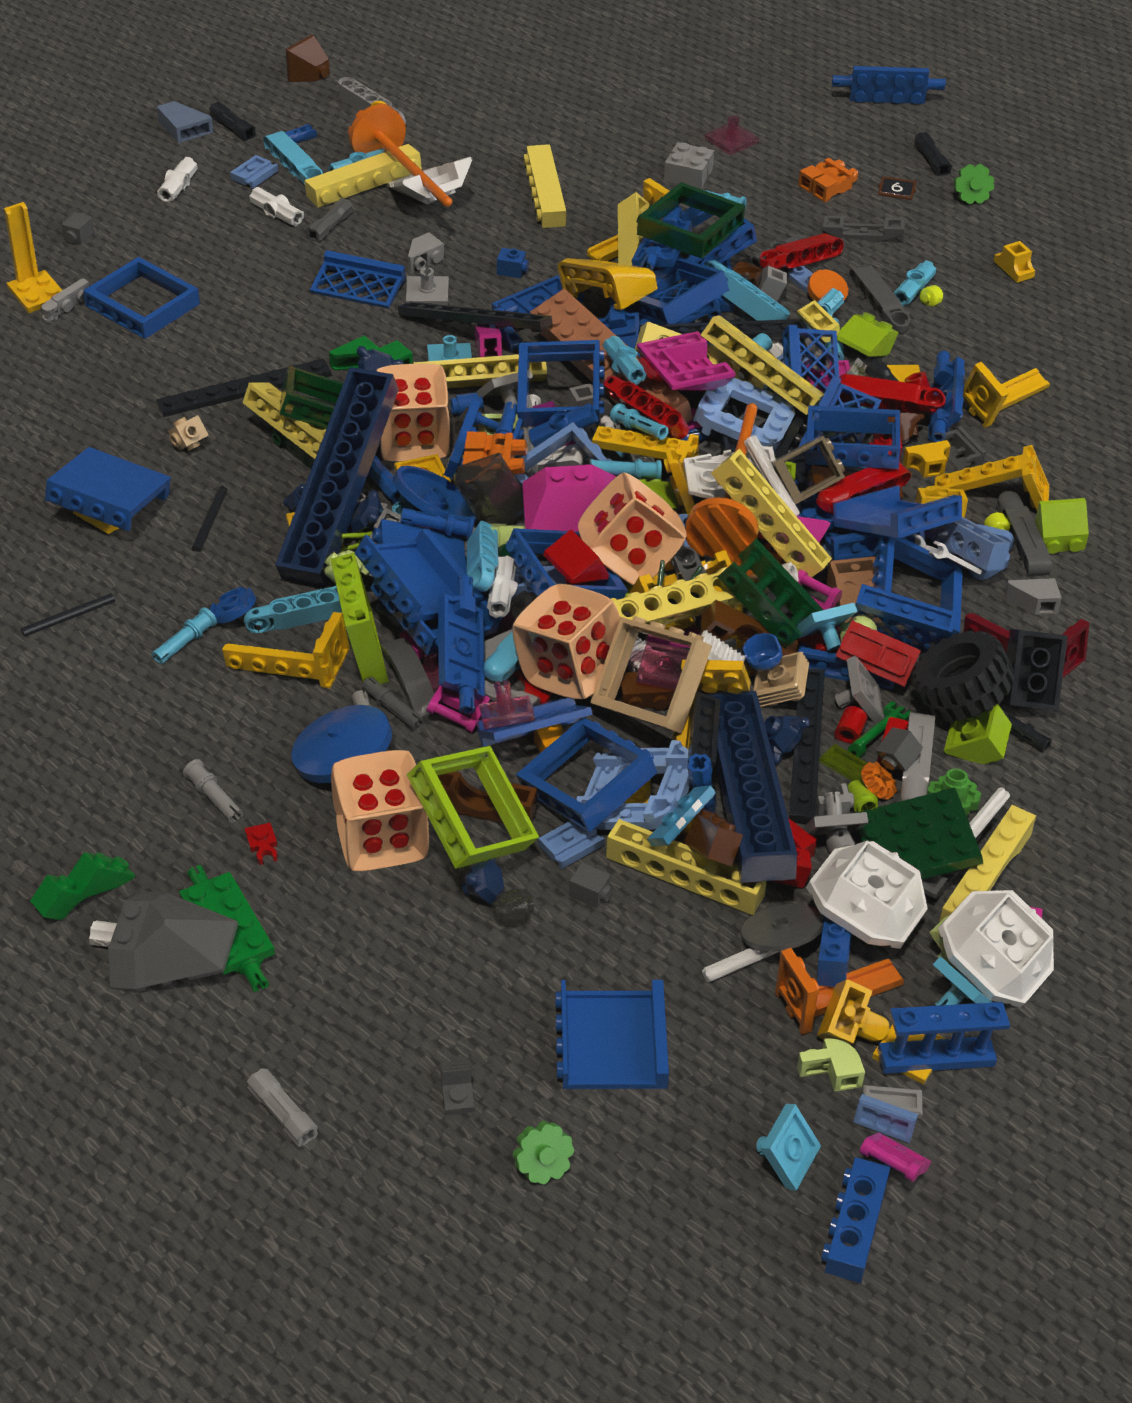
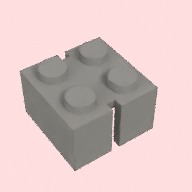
M677 142L672 153H670L665 161L664 181L676 184L682 182L702 189L713 170L714 150Z

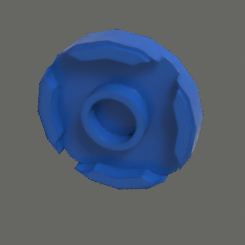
M238 587L221 595L219 598L220 602L217 605L213 603L210 611L215 615L217 623H227L249 611L255 604L256 596L251 588L246 590L245 587Z

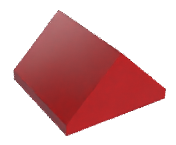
M572 529L543 553L571 584L604 580L609 577V573L600 557Z

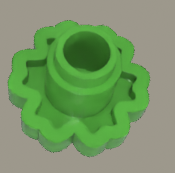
M969 164L958 171L959 177H956L953 181L954 191L959 193V200L964 201L966 204H972L973 202L981 204L989 199V191L994 189V178L988 176L989 169L982 164L975 166Z
M950 769L945 776H940L938 781L930 782L927 794L955 787L966 815L969 814L970 810L978 809L981 793L977 791V785L968 779L965 771Z
M541 1121L537 1128L527 1126L523 1133L517 1137L519 1147L513 1152L515 1167L520 1172L525 1173V1177L529 1181L546 1184L550 1177L560 1179L564 1172L570 1168V1162L567 1158L574 1153L572 1138L565 1132H562V1128L556 1123Z

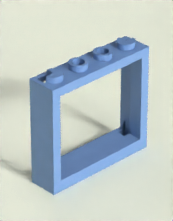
M574 422L529 451L527 455L520 457L524 458L526 472L559 448L574 440L590 459L612 460L607 459L602 454L601 448L588 439L585 430L581 427L578 428ZM525 473L513 474L512 481L510 482L523 495V481L528 479Z

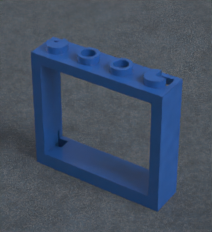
M689 207L682 211L679 218L683 221H691L692 228L714 215ZM744 218L743 224L703 259L692 255L685 260L702 265L710 260H715L719 263L724 262L757 242L754 225Z
M140 257L135 258L83 290L86 307L144 339L200 304L198 288ZM140 275L178 295L146 317L107 297Z
M678 257L673 267L667 269L658 267L653 270L656 276L657 290L624 308V310L628 313L639 312L641 318L659 324H675L729 291L728 278L725 277L724 272ZM681 279L697 284L668 303L651 298Z
M599 340L519 343L518 419H523L521 427L539 426L548 422L551 416L559 411H566L568 413L581 407L529 408L530 362L593 360V407L598 417V422L594 424H600V414H605L604 401H600V397H605L604 384L600 383V380L605 379L604 366H601V362H605L604 350L600 351Z
M808 405L806 443L814 439V430L891 434V446L831 442L834 447L832 453L835 459H840L843 466L899 469L900 410ZM813 413H819V418H812ZM888 417H895L894 422H888ZM813 447L806 451L805 464L828 465L819 447L818 451H813Z
M513 528L510 538L506 543V549L538 597L548 587L550 588L556 584L553 583L534 553L543 554L548 547L568 531ZM606 566L605 568L609 573L608 579L592 581L595 586L572 585L600 593L610 599L616 598V600L623 599L627 593V588L618 575Z
M885 536L883 539L880 538L877 547L874 549L876 551V558L873 563L875 568L872 578L873 587L891 592L894 558L941 580L940 608L958 613L951 637L953 634L960 633L963 567L945 558L938 559L929 555V550L902 537ZM926 632L919 633L925 637L929 636Z
M582 717L520 770L516 776L520 785L537 788V801L586 831L591 832L658 772L652 760L654 757L647 749L642 750L635 746L632 741L619 737L614 731L604 729L598 722H592ZM592 740L631 762V764L585 804H582L544 780L586 743Z

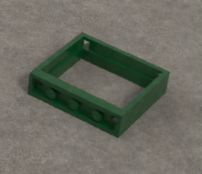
M680 182L638 216L636 221L638 223L637 235L703 259L743 224L745 205ZM680 203L720 217L700 235L660 221Z
M289 365L282 384L279 414L327 429L335 406L293 393V390L336 404L344 383ZM287 404L293 405L292 411L285 409Z

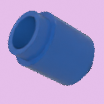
M477 392L455 395V398H450L452 415L464 417L472 399L481 402L478 409L480 412V410L484 409L482 396L478 397Z

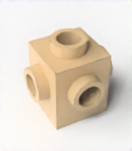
M198 415L189 420H186L185 417L173 423L175 427L168 431L171 443L179 450L187 448L190 451L200 446L198 441L209 436Z

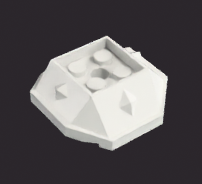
M864 841L856 845L834 849L806 887L809 894L813 896L814 902L821 914L867 944L890 945L892 948L900 949L928 909L920 871L900 859L897 852L891 853L874 841Z
M1013 890L972 891L938 927L940 936L943 937L948 960L991 1001L1021 1007L1054 970L1053 929L1036 914L1035 909L1030 908Z

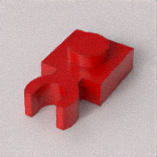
M271 822L244 828L251 853L257 851L256 855L259 865H263V857L266 855L272 856L273 861L276 862L278 859L277 851L273 847H277V841Z

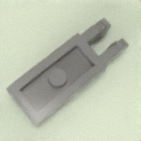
M84 278L80 279L51 297L50 300L41 306L42 312L45 313L42 320L46 323H51L57 320L58 315L61 313L69 312L76 304L85 302L83 290L89 287V282Z

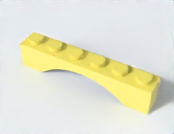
M1011 805L981 850L983 864L975 865L968 869L943 906L940 921L949 916L972 891H991L1004 868L1013 857L1020 853L1032 835L1036 815Z

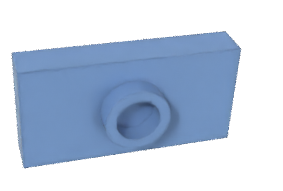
M862 1094L853 1123L910 1143L918 1114Z

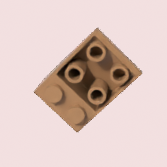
M876 556L829 562L827 586L842 590V596L835 607L850 603L856 604L862 584L873 587L872 578L875 572L873 563ZM878 617L872 618L875 623L882 622Z

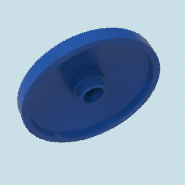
M402 466L397 470L393 478V483L399 493L423 512L446 517L453 514L456 518L466 520L473 518L474 524L480 516L479 507L473 503L466 492L449 480L431 471L414 466Z
M352 705L333 710L313 721L301 732L292 748V762L304 779L317 783H331V770L334 763L350 757L386 751L392 738L391 725L386 715L378 708L372 706Z

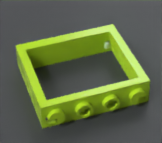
M355 552L331 558L346 630L362 680L364 682L367 678L374 677L380 684L387 683L389 679L376 624Z
M491 746L422 760L406 774L455 869L524 851L539 838ZM474 767L512 839L476 849L437 775Z

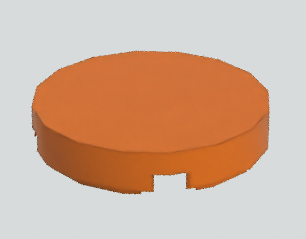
M825 269L814 272L807 284L808 293L816 302L832 288L841 291L844 295L843 300L848 296L846 281L842 276L831 270Z

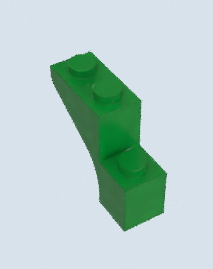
M362 336L329 351L330 368L335 371L349 370L350 367L359 368L358 361L360 357L356 352L359 346L365 347L367 351L375 349L389 354L394 360L401 359L404 364H413V352L398 340L379 348L366 336Z
M84 852L68 877L60 875V877L47 875L30 902L44 918L62 920L85 898L118 888L134 879L136 875L128 868L129 863L121 857L116 856L112 858L102 853L92 854Z

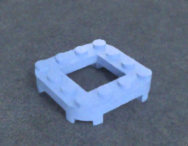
M733 378L725 386L717 387L714 390H706L693 421L698 422L703 427L702 433L709 436L711 431L715 430L738 440L743 420L736 418L730 413L722 412L724 406L728 404L732 397L746 404L753 403L758 409L770 414L763 428H759L754 424L751 436H757L762 446L773 447L774 453L776 452L794 418V405L769 390H763L748 381H742L737 378Z
M672 740L669 748H640L642 750L647 749L653 755L654 759L652 760L658 772L656 774L665 773L657 795H650L648 803H622L595 829L612 830L618 819L647 830L659 827L662 823V818L678 806L677 802L687 795L691 785L687 765L689 764L688 749L682 746L681 741ZM610 750L602 755L597 753L593 758L596 766L585 795L577 796V801L585 804L631 762Z

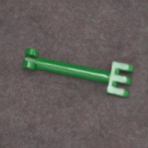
M891 701L883 710V714L886 717L848 747L847 753L852 755L856 752L855 758L860 760L866 754V745L885 730L888 718L894 717L908 721L911 711L908 710L903 714L906 708L903 706L896 708L897 703Z

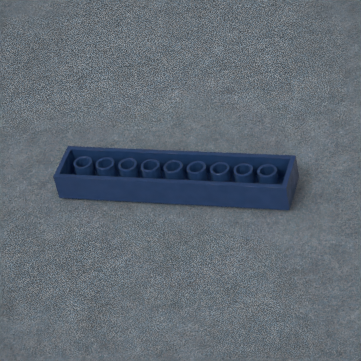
M354 367L349 368L275 564L282 579L324 588L327 587L329 578L324 573L327 566L324 562L333 552L336 554L340 552L344 541L341 535L347 533L399 390L393 374Z
M744 691L737 694L730 692L706 694L720 699L715 766L727 820L729 823L736 825L735 830L743 835L735 856L741 883L796 879L797 850L757 692Z

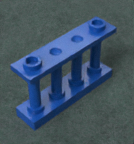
M472 399L444 476L453 478L456 470H462L463 458L461 456L464 455L467 431L479 432L472 426L473 424L477 426L478 423L495 431L499 428V422L482 416L481 412L478 411L481 403ZM519 418L512 429L514 439H521L524 430L520 429L523 419ZM483 478L495 483L491 495L494 496L498 489H503L506 484L505 479L492 480L490 478Z
M1003 1002L890 1008L889 1013L896 1038L894 1042L879 1043L877 1051L884 1074L932 1069L933 1071L994 1067L997 1058L990 1039L993 1030L1009 1029L1010 1023ZM980 1031L978 1037L963 1038L965 1032ZM937 1033H952L950 1039L935 1040ZM924 1034L923 1040L907 1041L909 1035Z

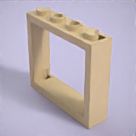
M637 616L633 617V620L620 617L590 703L682 733L712 645L703 642L704 637L693 632H689V635L686 636L684 635L685 631L670 626L669 630H665V625L651 621L650 625L645 624V619ZM639 632L690 647L666 716L615 700Z

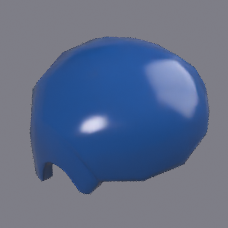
M756 634L747 639L743 645V652L747 663L752 669L757 671L774 668L780 663L783 656L782 647L777 637L773 634Z

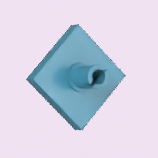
M453 335L445 336L443 338L444 344L427 345L428 361L472 358L470 343H457V338Z
M855 603L811 613L798 624L797 628L802 633L801 637L821 633L827 651H833L838 649L841 644L836 628L858 611Z
M941 956L935 961L933 965L951 981L950 984L952 985L943 997L935 1003L936 1006L958 1005L965 997L967 999L970 998L974 1003H992L974 984Z
M785 1104L768 1136H761L757 1141V1151L760 1152L759 1154L766 1156L785 1188L797 1191L821 1147L796 1104Z

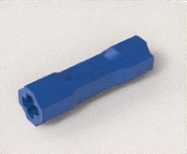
M375 455L367 476L395 504L398 502L400 493L393 483L394 476Z
M695 753L688 758L687 770L692 790L694 787L709 785L713 788L711 759L706 754L699 755ZM716 795L704 806L716 813L715 807L717 806Z

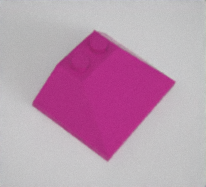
M698 331L637 343L638 350L672 390H714L717 387L727 385L735 377V372L726 362L713 365L707 358V340Z
M594 465L543 468L523 481L526 529L569 531L572 529L579 532L578 523L583 513L616 476Z

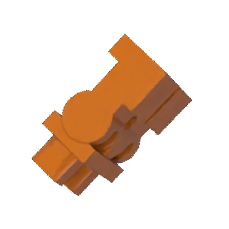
M827 158L816 166L811 165L800 170L798 186L809 193L813 192L815 197L823 202H827L832 196L838 193L842 194L852 188V183L858 179V170L854 168L848 170L840 159L834 161Z
M467 431L462 463L465 481L475 482L476 478L512 481L513 474H524V458H515V455H527L528 446L526 440L514 439L513 433L487 435V432Z

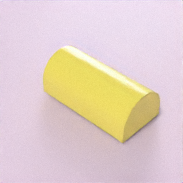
M815 300L797 311L798 316L811 329L837 331V335L839 334V323ZM821 337L824 342L831 341V337Z

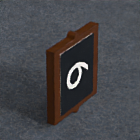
M883 176L881 184H878V187H880L878 195L912 200L913 194L916 193L915 186L917 181Z

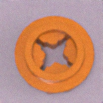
M869 762L862 768V780L868 790L876 797L884 800L894 796L897 792L895 786L897 782L892 779V773H889L885 766L881 767L878 762Z

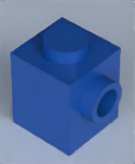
M502 248L497 258V275L521 279L523 272L527 273L529 267V260H526V251Z

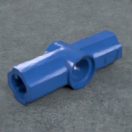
M588 403L568 413L566 411L555 413L548 422L529 430L531 443L534 447H537L572 422L578 428H585L597 423L598 417L594 407Z

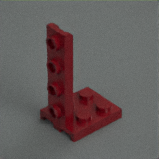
M968 613L965 616L964 633L965 631H973L974 633L983 631L993 635L1001 642L1007 655L1010 631L975 613ZM1083 619L1069 626L1061 634L1068 635L1063 678L1086 660L1090 622Z

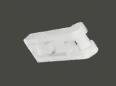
M577 444L562 446L537 463L538 472L545 467L582 465V459L586 458L587 455Z

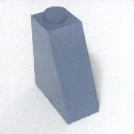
M175 101L157 106L158 122L177 143L213 133L212 117Z

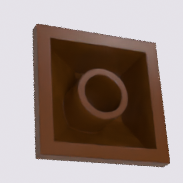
M310 35L285 49L287 78L289 82H314L326 78L330 74L329 58L315 36Z

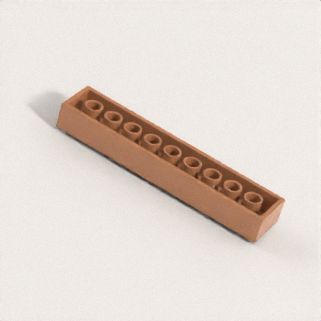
M561 290L530 311V314L552 316V325L539 332L549 342L599 340L600 351L604 350L605 362H601V366H604L605 379L600 380V383H603L611 375L617 376L626 382L628 381L623 374L612 369L613 361L603 348L604 341L616 335L567 290ZM593 360L570 361L593 382ZM647 375L644 381L638 383L637 386L679 411L686 423L693 419L688 400L677 390H672L668 384L653 380ZM604 386L605 395H607L615 404H619V402L612 398L608 389Z

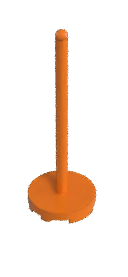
M377 103V105L368 107L365 110H360L355 115L356 118L348 129L349 142L353 152L368 153L383 148L413 176L420 175L423 186L445 207L452 205V199L398 148L404 142L406 127L403 118L395 109L387 104Z
M753 403L748 404L746 407L735 450L736 452L740 449L745 456L748 449L744 441L751 437L757 414V406ZM726 491L723 498H709L694 505L687 516L685 524L686 541L697 554L702 557L705 554L714 558L715 553L726 550L731 562H733V559L739 558L738 555L741 551L757 539L759 532L758 522L754 514L743 504L731 500L730 495Z

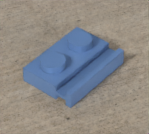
M255 155L231 171L230 177L232 180L245 186L249 184L250 188L253 189L278 172V164L275 163L273 165L271 161Z
M569 821L538 838V845L563 869L604 846V838L597 834L595 828L588 832L572 821Z

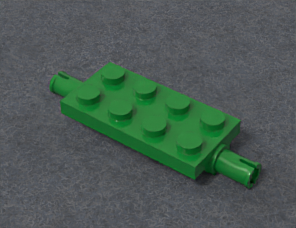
M196 866L198 874L194 867L190 868L187 876L192 881L193 886L180 890V898L238 922L226 967L222 974L225 975L235 971L245 975L253 992L259 991L258 984H260L262 989L267 988L269 981L265 978L260 967L265 958L275 955V949L231 872L209 879L203 866Z

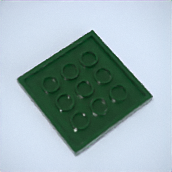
M955 787L857 812H867L868 823L858 830L861 843L864 841H874L891 853L897 852L900 859L920 871L921 879L983 864L981 851Z

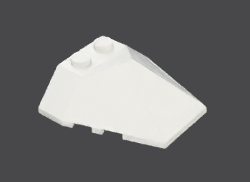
M471 157L443 164L442 166L423 170V172L447 195L456 192L455 188L462 186L472 159ZM411 174L386 183L389 188L423 203L429 204L437 200L423 186L420 175L413 176Z
M762 446L770 461H774L773 447ZM726 450L723 451V455L717 456L705 454L685 458L683 465L688 494L703 499L723 498L725 490L716 482L711 472L732 455V451ZM747 450L746 457L760 472L750 452ZM778 494L784 501L783 494Z

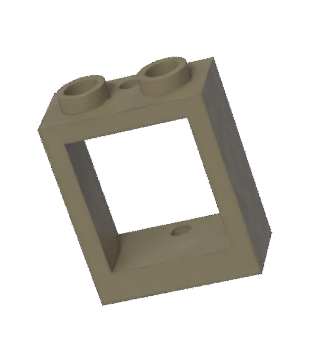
M818 436L771 462L795 504L845 478L843 474L845 468L839 458L835 459L832 453L834 447L829 438L825 439L824 436ZM818 445L833 475L799 492L785 462Z

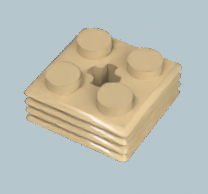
M803 652L782 656L780 663L770 670H756L753 691L757 692L760 707L767 705L775 706L780 702L789 700L798 701L804 697L809 662L805 659Z

